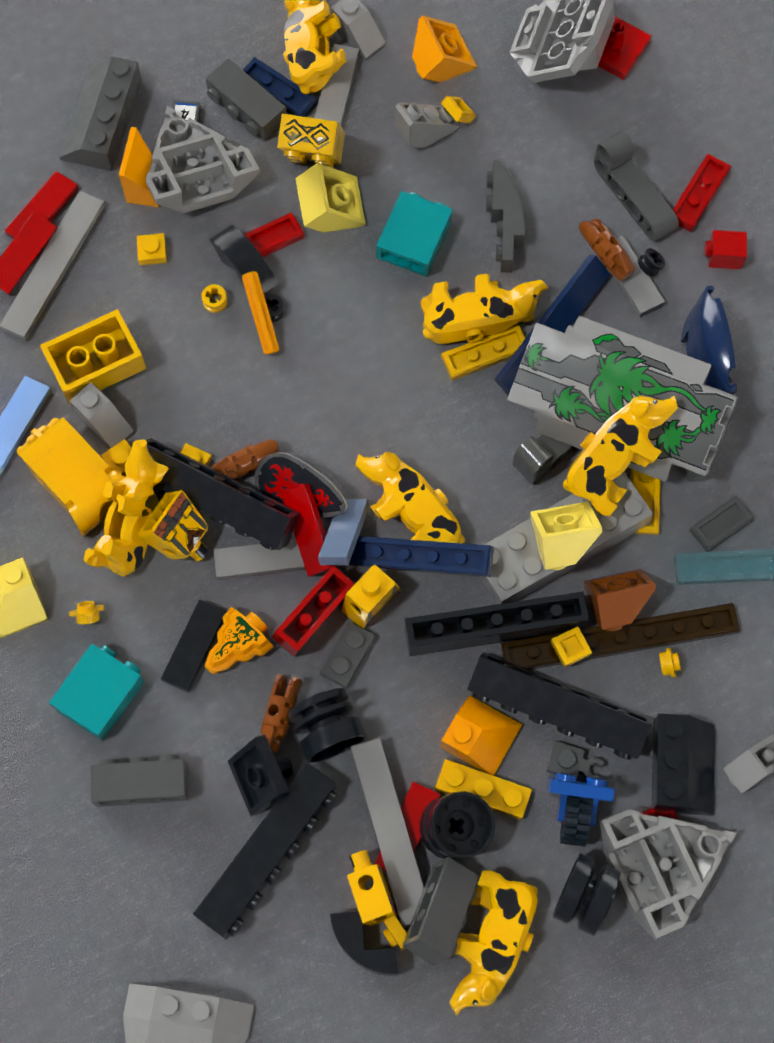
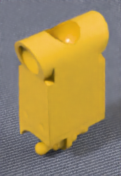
M64 417L61 419L53 418L48 425H42L38 429L34 428L31 430V435L27 438L26 443L18 447L17 454L26 463L35 479L72 516L82 537H84L101 523L113 502L102 494L105 484L107 482H119L125 477L112 470Z

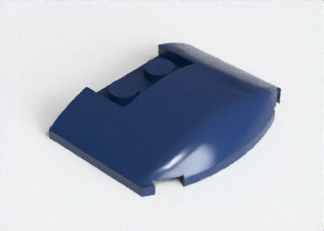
M713 285L706 286L686 318L681 342H687L686 352L689 357L712 365L705 385L734 395L737 391V384H732V379L729 376L732 368H736L731 333L720 298L713 299L711 297L715 288Z

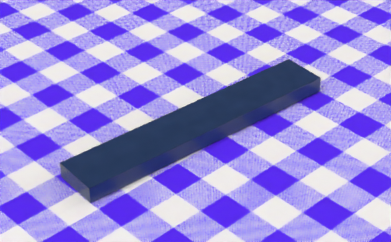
M589 255L538 321L539 324L563 333L566 332L568 325H573L610 276V273L596 255ZM533 329L494 379L508 396Z
M359 536L350 563L345 566L371 568L375 564L378 568L491 577L494 547L490 545Z

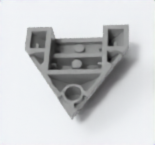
M167 106L163 126L160 128L153 152L150 171L146 177V184L156 204L184 214L234 199L260 173V169L249 149L241 145L239 147L232 145L226 141L225 136L191 118L186 120L176 115V110Z
M630 809L600 821L606 861L610 867L621 871L617 885L629 911L654 940L685 926L689 914L702 896L720 864L728 845L737 834L726 830L723 832L707 828V826L667 817L641 814L640 811Z

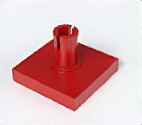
M615 16V21L598 67L625 80L649 45L652 36Z

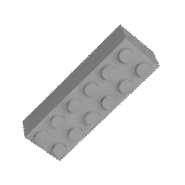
M625 472L613 479L618 486L627 489L620 501L616 503L618 507L610 516L602 515L595 510L591 501L574 494L549 507L554 508L588 501L602 526L600 536L575 565L566 566L561 570L545 569L539 555L531 518L484 544L494 547L491 577H478L496 605L521 600L633 535L644 526L649 525L653 513Z

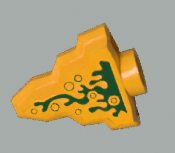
M230 607L222 617L224 624L217 632L218 643L210 650L205 668L213 675L228 670L237 661L248 662L256 655L263 657L274 648L272 643L263 634L268 629L266 624L253 612H250L245 617L242 613Z

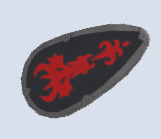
M277 452L267 455L260 461L255 471L254 482L256 490L284 504L281 496L282 493L303 484H310L321 518L342 514L347 509V501L327 477L291 454Z

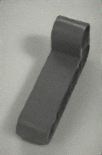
M620 131L597 145L594 166L600 177L647 237L652 241H656L678 228L679 222L674 211L632 160L634 152L633 143L624 131Z
M541 435L537 439L531 436L516 450L512 465L532 485H535L570 455L576 447L545 435Z

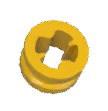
M211 284L203 289L201 299L207 311L218 313L226 308L227 297L223 287ZM217 294L220 301L216 299L217 303H211L208 297L213 298L212 295Z

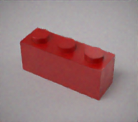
M333 565L277 628L271 638L294 657L343 601L346 593L355 583Z

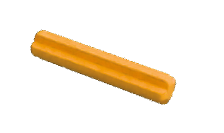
M257 272L246 273L242 275V281L263 353L265 355L275 353L280 348Z

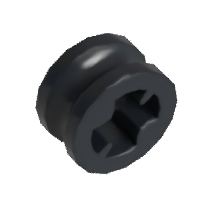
M652 248L647 249L644 255H641L637 260L640 269L652 277L656 276L659 270H662L666 265L662 255Z
M276 294L265 295L267 305L274 306L276 304L277 311L269 310L272 322H277L284 315L283 300Z

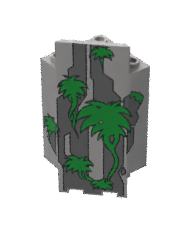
M578 316L574 326L568 325L565 333L539 323L535 324L507 401L535 411L534 419L538 420L535 432L583 450L580 445L590 432L596 434L612 415L625 407L633 398L646 396L666 400L675 396L678 409L662 425L650 429L648 438L653 446L662 450L661 454L652 464L649 463L646 467L632 461L628 465V468L666 482L673 465L706 477L726 433L738 396L705 385L712 366L711 364Z

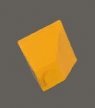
M424 15L419 18L412 58L417 66L416 71L422 79L440 83L470 72L477 67L456 24Z
M136 127L130 128L119 171L126 203L159 207L146 184L147 173L150 171L152 164V154Z
M469 695L444 734L440 748L480 771L494 776L522 724Z

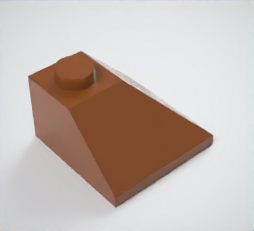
M641 569L583 581L595 622L602 630L605 629L606 631H618L623 628V625L632 624L656 590L655 582Z

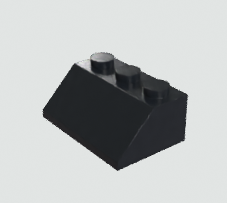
M658 713L653 721L652 810L658 812L670 811L678 814L714 815V724L688 715Z

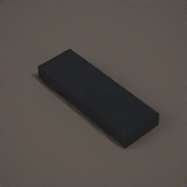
M202 600L198 601L161 677L162 682L189 693L223 623L222 617L226 613L225 610Z

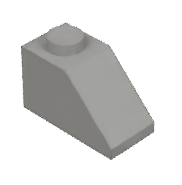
M340 0L331 7V14L335 13L340 19L341 27L337 32L352 47L359 48V55L365 61L386 46L369 10L359 0Z
M92 382L70 400L75 414L109 448H112L123 439L127 440L135 433L112 402Z
M774 734L751 747L723 768L728 775L730 783L741 794L774 772Z

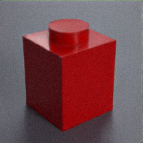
M713 230L710 240H706L704 244V257H708V268L742 269L747 258V232Z

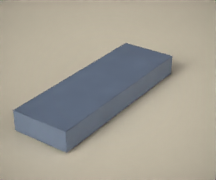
M345 499L347 501V509L344 513L333 516L318 555L320 565H349L370 507L368 499Z

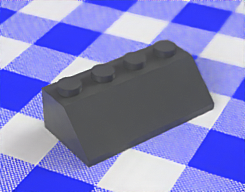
M109 57L90 66L59 156L60 160L112 171L142 81L138 62Z

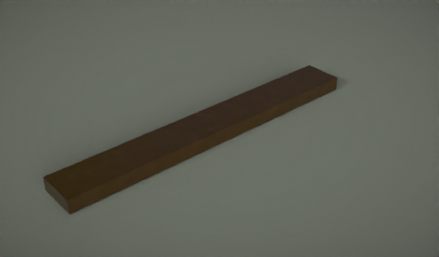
M734 603L636 619L632 624L623 625V628L618 631L602 630L599 626L580 629L592 651L591 656L580 661L738 634L740 627ZM565 632L501 643L503 660L527 670L561 665L562 663L551 644V639Z

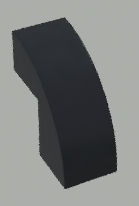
M230 225L210 239L221 261L236 271L242 284V275L249 272L258 273L263 293L279 284L261 254L234 225Z
M359 912L330 914L336 939L352 961L376 974L398 976L396 948L365 950L363 922Z

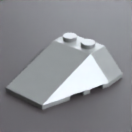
M129 984L123 1013L126 1043H246L249 1037L254 1005L162 987Z

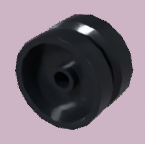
M580 853L562 890L553 913V918L568 924L574 919L578 909L581 908L578 929L594 936L611 907L621 871L605 865L600 869L595 881H593L591 878L596 866L595 860Z

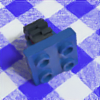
M556 773L555 778L548 777L547 790L550 793L559 794L557 821L561 822V844L586 847L590 826L595 827L599 800L613 802L615 789L607 786L608 781L587 777L586 783L576 781V776L564 773Z

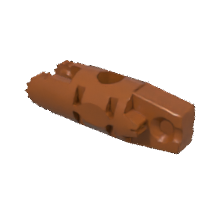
M599 218L579 223L578 229L581 235H583L604 266L619 281L628 279L635 268L625 250Z
M266 439V441H262L254 446L250 444L226 456L211 468L234 480L255 471L260 461L267 455L277 453L279 450L278 442L273 439Z
M276 675L260 731L262 735H266L274 753H278L281 742L287 735L290 725L287 713L296 705L302 684L301 678H291L285 693L286 677L285 675Z

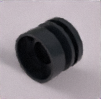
M345 688L331 689L312 695L295 705L287 713L290 722L296 723L293 727L296 734L310 733L299 743L308 763H317L350 750L351 746L360 744L366 738V734L357 717L344 718L354 708L351 702H346L349 696Z
M463 791L443 795L429 802L423 810L419 822L420 838L426 849L436 857L442 859L450 857L453 860L474 857L483 852L492 841L495 831L494 815L488 803L476 794ZM456 821L457 825L454 828L456 832L450 833L448 830L451 827L450 822Z

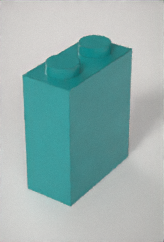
M401 191L377 242L376 259L428 277L452 223L453 209L448 208L447 205L441 202L434 203L423 199L419 194Z
M91 643L49 701V704L54 710L103 741L145 682L140 675L141 669L129 661L123 664L115 659L117 654L105 645L98 648Z

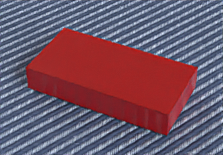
M292 212L244 234L262 257L268 256L305 238L304 232Z

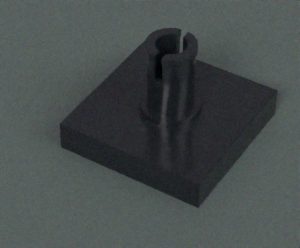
M266 735L255 737L228 760L250 816L262 813L289 792L284 777L287 778L293 774V765L286 757L276 761Z

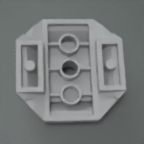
M544 0L539 6L535 4L526 9L509 53L533 83L573 76L579 71L595 69L598 67L615 21L613 6L615 0Z

